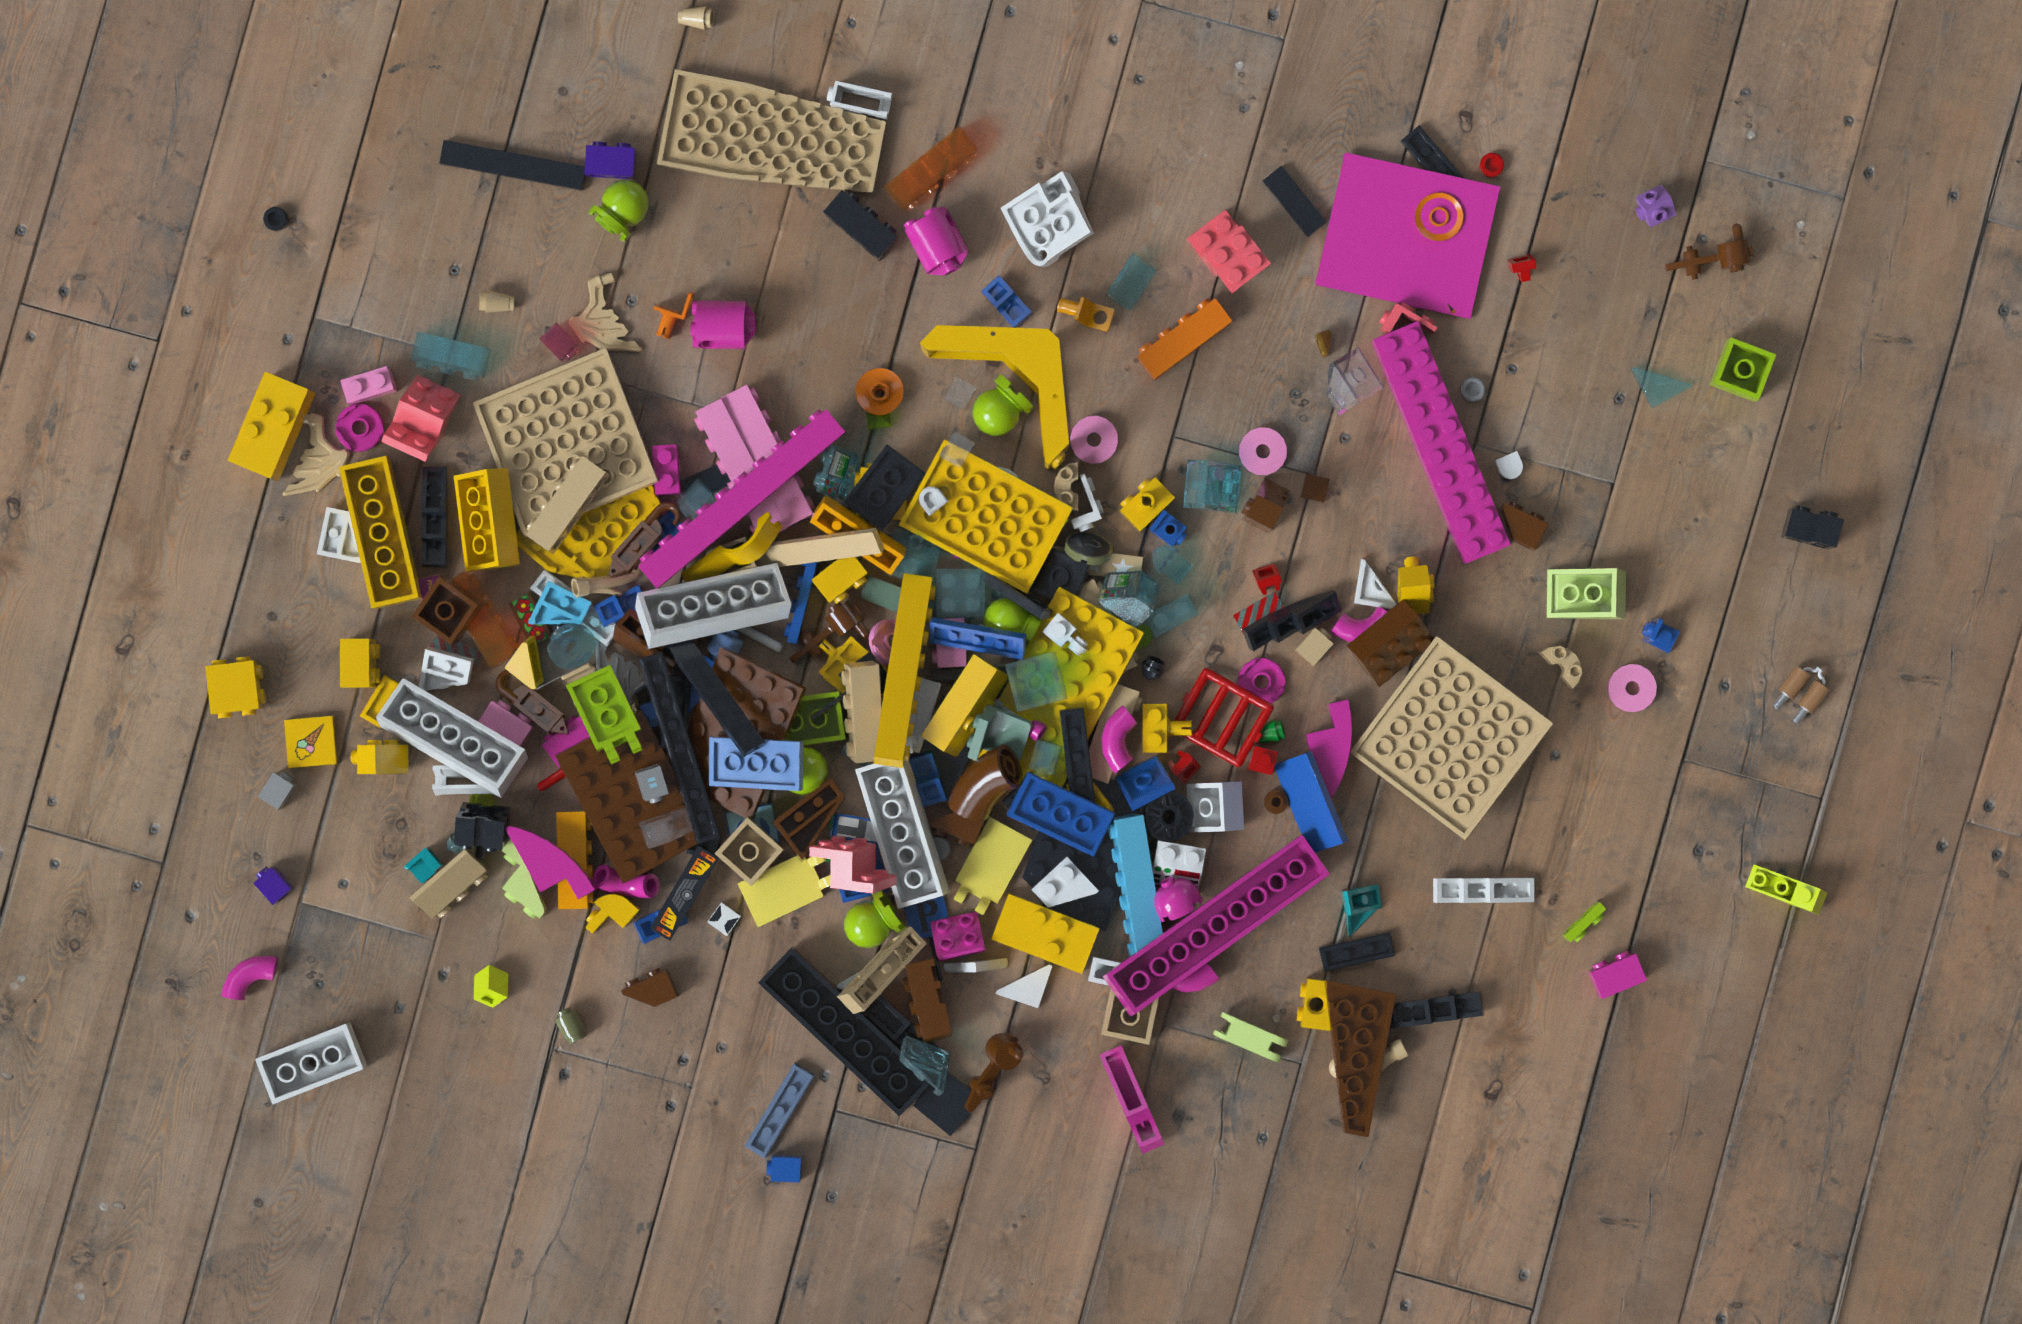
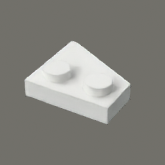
M326 507L317 550L318 555L361 563L349 511Z
M427 647L424 653L419 688L428 691L445 689L453 685L468 684L471 679L474 659Z
M1068 857L1061 861L1031 889L1047 907L1093 895L1099 891Z

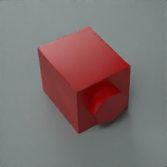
M1253 746L1247 769L1272 775L1278 752Z

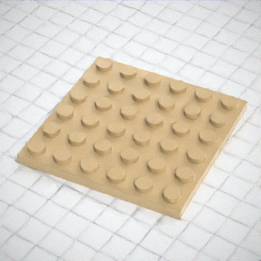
M607 348L473 402L497 468H508L513 510L525 537H527L525 534L528 532V524L533 518H538L541 514L543 503L548 498L551 499L554 496L557 484L562 478L566 479L571 472L569 470L570 466L577 458L580 459L584 456L610 475L584 513L659 482Z
M1436 636L1350 753L1461 838L1467 840L1554 723Z

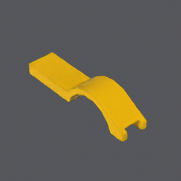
M767 511L757 518L755 532L746 543L734 549H726L721 545L683 571L681 573L683 580L691 582L718 576L734 564L744 565L758 560L768 550L782 528L781 523L777 521L773 524L770 521L772 516Z

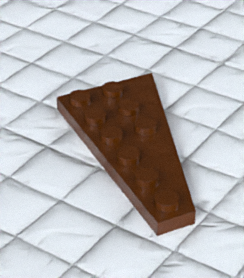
M1324 980L1342 1129L1344 1133L1369 1137L1396 994Z

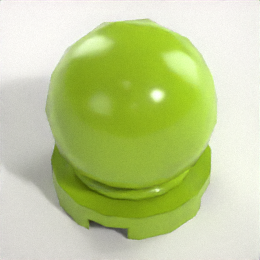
M619 180L606 188L602 196V206L598 207L593 204L588 214L591 216L596 214L597 216L594 219L611 234H614V232L618 235L621 234L619 239L626 242L631 236L628 227L638 225L648 212V196L638 183L632 180Z
M1001 374L994 380L997 385L996 389L986 390L978 396L973 404L972 416L978 429L991 436L1005 435L1014 429L1018 423L1020 412L1024 411L1026 414H1029L1034 408L1021 392L1017 395L1013 392L1015 389Z
M1008 597L999 598L992 602L986 609L983 618L984 627L1026 634V648L1042 621Z
M803 747V790L791 791L792 793L799 795L809 794L826 781L828 775L827 761L816 749Z
M882 890L872 893L873 901L863 900L858 902L846 914L844 931L847 938L859 947L873 948L879 946L888 938L890 930L900 933L906 929L904 921H900L895 915L897 909Z

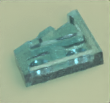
M906 1036L902 1042L899 1061L908 1069H911L921 1081L925 1079L935 1088L933 1092L936 1095L940 1096L944 1092L950 1052Z

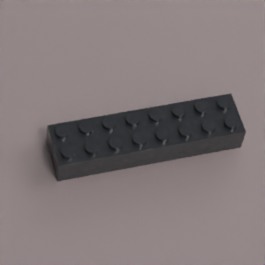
M793 946L758 982L899 1117L933 1082V1078L863 1012L853 1014L837 997L841 991Z

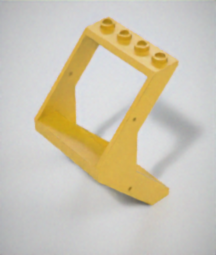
M936 325L920 342L921 350L928 358L1002 361L1038 395L1044 467L1047 470L1051 467L1056 469L1065 460V452L1069 446L1060 343L1059 338L1049 329Z

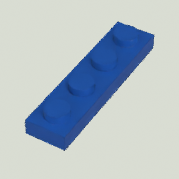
M818 562L802 564L806 568L804 576L799 575L796 585V590H800L798 600L793 599L790 613L794 614L792 623L787 622L784 636L788 637L787 642L798 645L799 633L802 629L813 585L812 579L815 577Z
M932 618L930 621L929 643L1023 660L1026 650V634Z

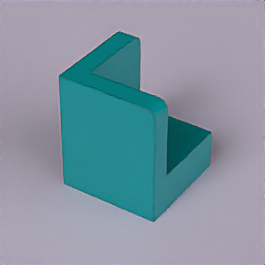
M426 847L410 860L404 868L410 870L420 883H425L444 864L429 847Z

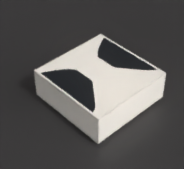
M721 902L707 923L728 936L741 915Z

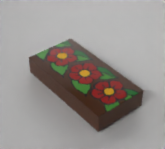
M528 593L509 603V606L526 639L535 635L538 644L552 637V635H550V629L547 624L528 623L537 605L532 594Z

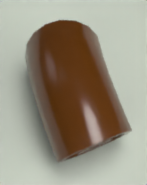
M1002 744L986 752L970 764L959 777L948 801L950 809L961 817L970 820L980 821L990 818L997 803L1007 793L1020 787L1022 783V769L1014 751L1009 746Z

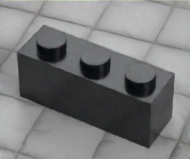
M841 190L823 211L824 215L880 261L898 240L895 235L897 231L889 223L885 222L883 225L876 219L878 214L867 206L864 209L859 205L860 199L851 191H848L846 194Z

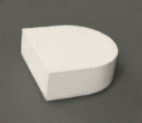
M1517 451L1494 461L1500 475L1506 479L1518 477L1523 470V464Z
M936 487L925 488L919 496V502L929 516L948 502L944 494Z

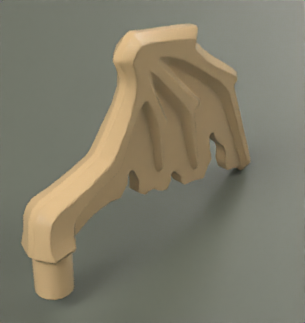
M612 272L590 278L588 280L590 303L581 315L571 316L569 319V324L582 343L587 341L600 350L607 348L608 351H642V347H639L635 341L625 342L617 339L618 337L626 336L629 331L624 324L616 322L619 317L614 314L612 309H602L606 305L603 295L604 285L615 282Z
M310 413L304 417L303 423L309 424L311 431L309 443L315 447L304 450V454L300 457L303 463L297 465L293 473L296 478H305V480L298 484L288 485L286 491L283 492V496L313 490L319 492L334 477H341L339 466L347 464L350 452L346 448L340 450L335 448L325 438L324 418L321 415Z

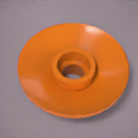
M1432 193L1424 197L1416 208V226L1419 232L1430 240L1444 241L1450 239L1462 226V208L1459 202L1449 194ZM1434 198L1449 200L1457 211L1456 224L1450 231L1444 234H1434L1428 231L1421 221V212L1424 205ZM1442 207L1434 208L1429 214L1430 222L1437 227L1445 225L1449 219L1448 212ZM1442 210L1446 214V220L1442 224H1436L1432 220L1434 211Z
M876 368L867 371L860 377L856 385L855 394L863 410L873 415H886L893 412L900 405L904 395L902 381L893 371ZM878 391H883L885 395L881 398H878L876 396V393Z

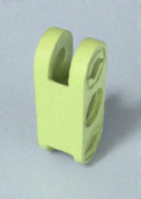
M1221 1013L1220 1017L1230 1022L1226 1033L1214 1030L1213 1035L1280 1063L1282 1056L1269 1050L1270 1046L1274 1042L1286 1047L1289 1040L1227 1013Z

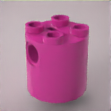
M945 206L940 208L933 207L924 212L925 217L919 220L914 218L906 222L904 227L926 273L946 276L961 268L970 251L949 210Z
M692 301L694 322H691L690 334L693 348L746 349L749 341L756 335V316L747 304V301Z

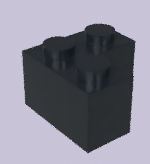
M1796 505V509H1788L1781 537L1827 550L1837 548L1844 519L1838 518L1839 514L1832 511L1824 510V512L1820 511L1819 514L1810 513V508Z

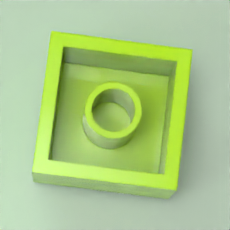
M1730 337L1724 344L1709 385L1756 402L1761 397L1776 354Z

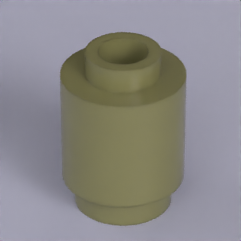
M568 1007L557 1013L559 1018L555 1019V1022L564 1040H568L569 1044L587 1036L585 1032L586 1027L576 1009L571 1010Z

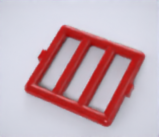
M1204 668L1190 693L1186 692L1182 699L1184 704L1174 721L1186 720L1208 679L1220 685L1217 694L1196 731H1192V736L1182 737L1235 767H1241L1255 742L1258 743L1263 735L1261 731L1273 712L1274 705L1217 672ZM1231 691L1240 696L1241 700L1218 741L1214 744L1203 736L1228 692ZM1249 703H1252L1261 708L1262 711L1236 756L1224 748Z

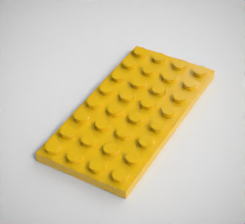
M1058 587L1048 606L1054 611L1051 618L1041 619L1042 621L1026 648L1023 660L1020 659L999 700L1003 706L1018 716L1029 721L1038 720L1047 725V729L1039 741L1036 742L1028 736L1022 758L1019 761L1023 774L1022 781L1027 771L1063 787L1068 776L1059 710L1084 707L1087 739H1089L1145 632L1064 588ZM1057 613H1060L1078 628L1072 635L1073 638H1076L1078 635L1089 644L1086 647L1087 651L1085 654L1081 653L1078 656L1069 649L1068 646L1071 644L1069 641L1063 647H1060L1043 633ZM983 749L980 756H982L988 751Z

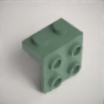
M987 705L982 715L977 714L974 720L973 727L976 728L975 734L972 733L967 743V747L970 748L968 758L976 761L983 749L990 751L1004 744L1014 751L1020 761L1032 727L1031 721Z

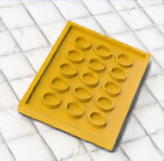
M944 439L899 526L1028 593L1073 508ZM936 487L944 494L948 502L929 516L921 506L919 496L925 488Z

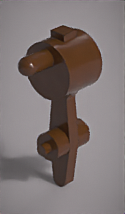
M1736 223L1732 226L1734 241L1717 245L1719 254L1699 257L1698 249L1693 250L1692 246L1686 247L1687 251L1683 252L1684 261L1666 264L1665 268L1666 271L1686 268L1687 276H1692V280L1698 279V274L1702 273L1701 265L1720 261L1722 270L1730 269V273L1745 270L1744 266L1752 264L1750 256H1754L1752 246L1748 247L1747 239L1744 240L1742 226Z
M849 600L843 604L839 602L828 609L830 614L825 618L830 624L828 628L816 637L811 631L806 633L805 630H802L799 633L802 637L798 640L803 647L789 658L791 662L795 663L807 652L813 659L816 656L819 660L823 658V650L819 647L820 642L834 631L839 637H842L855 628L863 639H868L870 632L862 623L863 618L859 614L862 611L857 604L852 605Z
M998 1033L987 1041L985 1053L990 1059V1064L981 1076H975L970 1081L972 1090L964 1106L967 1111L973 1112L983 1099H989L993 1095L994 1089L992 1084L1000 1069L1011 1070L1021 1062L1023 1051L1017 1043L1019 1039L1010 1033Z

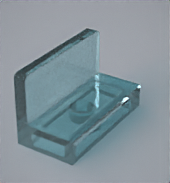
M1134 253L1131 254L1106 293L1107 297L1127 310L1133 308L1155 274V269L1141 261V258Z

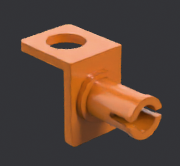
M694 291L689 292L683 312L659 304L654 305L653 309L663 314L656 335L671 339L676 319L684 320L688 316L695 295Z

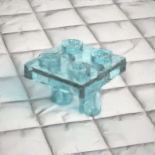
M894 527L893 539L907 549L905 556L892 575L888 573L886 575L903 578V573L932 577V583H934L940 547L907 529Z

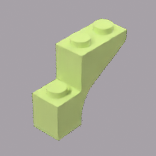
M510 839L502 849L505 853L504 858L515 866L518 863L520 866L502 887L506 891L504 895L513 903L518 901L525 906L523 911L534 919L537 916L540 919L546 914L547 907L536 883Z

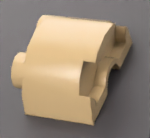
M1078 462L1063 467L1055 477L1054 483L1055 498L1071 506L1074 512H1078V494L1071 490V484L1078 481Z
M1562 646L1548 647L1538 652L1548 665L1557 664L1560 666L1561 673L1559 677L1569 689H1573L1577 685L1582 675V668L1575 653Z

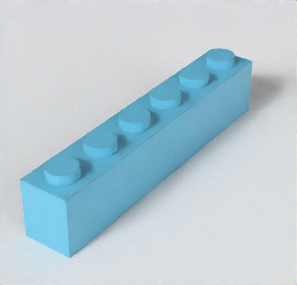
M1140 813L1113 817L1108 828L1109 837L1114 842L1112 858L1118 866V872L1115 874L1118 887L1121 886L1122 896L1119 897L1122 910H1125L1126 920H1123L1125 933L1129 934L1130 943L1127 944L1129 957L1163 933L1161 920L1154 906L1156 889L1144 816Z

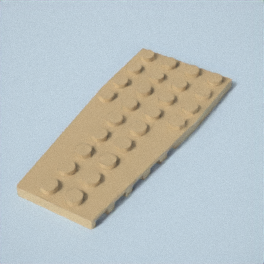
M675 69L657 165L728 179L873 193L886 122L869 118L862 114L844 111L840 108L822 105L818 102L800 99L793 95L782 94L753 84Z

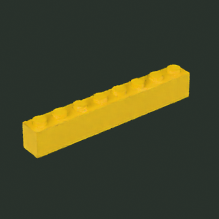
M903 573L873 764L903 768L904 760H909L911 746H906L907 737L912 738L914 723H910L911 714L916 715L918 700H914L915 691L920 692L922 677H917L918 669H923L925 654H921L922 645L927 646L929 632L925 631V625L930 623L933 610L928 608L929 600L935 599L936 586H932V577Z

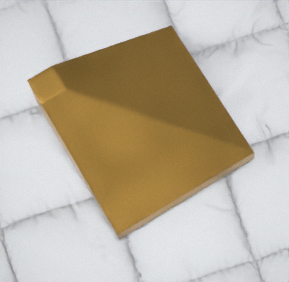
M1330 330L1319 332L1315 335L1317 346L1323 358L1329 354Z

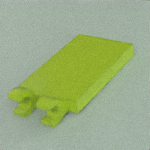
M611 665L566 685L596 750L604 749L611 765L620 761L614 747L627 741L633 754L642 751L635 735L641 731V728Z

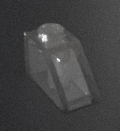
M686 808L639 822L648 849L674 841L693 831Z

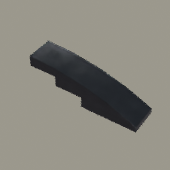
M423 467L422 567H447L448 468Z
M1331 590L1281 608L1248 625L1242 631L1248 648L1254 652L1272 640L1279 643L1297 631L1305 634L1341 612L1342 609L1336 591Z
M1481 991L1394 1003L1390 1029L1484 1016Z
M879 995L863 1011L866 1016L932 1074H935L949 1059L950 1056L934 1041L924 1044L923 1038L917 1037L914 1023L883 996Z

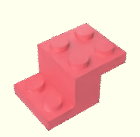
M1226 209L1187 238V241L1215 277L1219 276L1232 294L1271 265L1243 226L1239 227Z
M417 375L400 398L393 422L384 433L381 442L426 462L443 438L450 414L459 403L461 394L432 382L428 378Z
M835 835L831 836L830 840H819L818 844L810 846L809 856L831 859L830 888L876 893L897 885V875L888 874L887 870H876V844L867 843V839L854 838L852 840H845V836Z

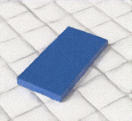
M1312 751L1275 764V771L1288 798V803L1301 835H1303L1313 851L1316 853L1347 842L1348 839Z
M1027 771L1006 815L1094 857L1112 822L1115 812Z

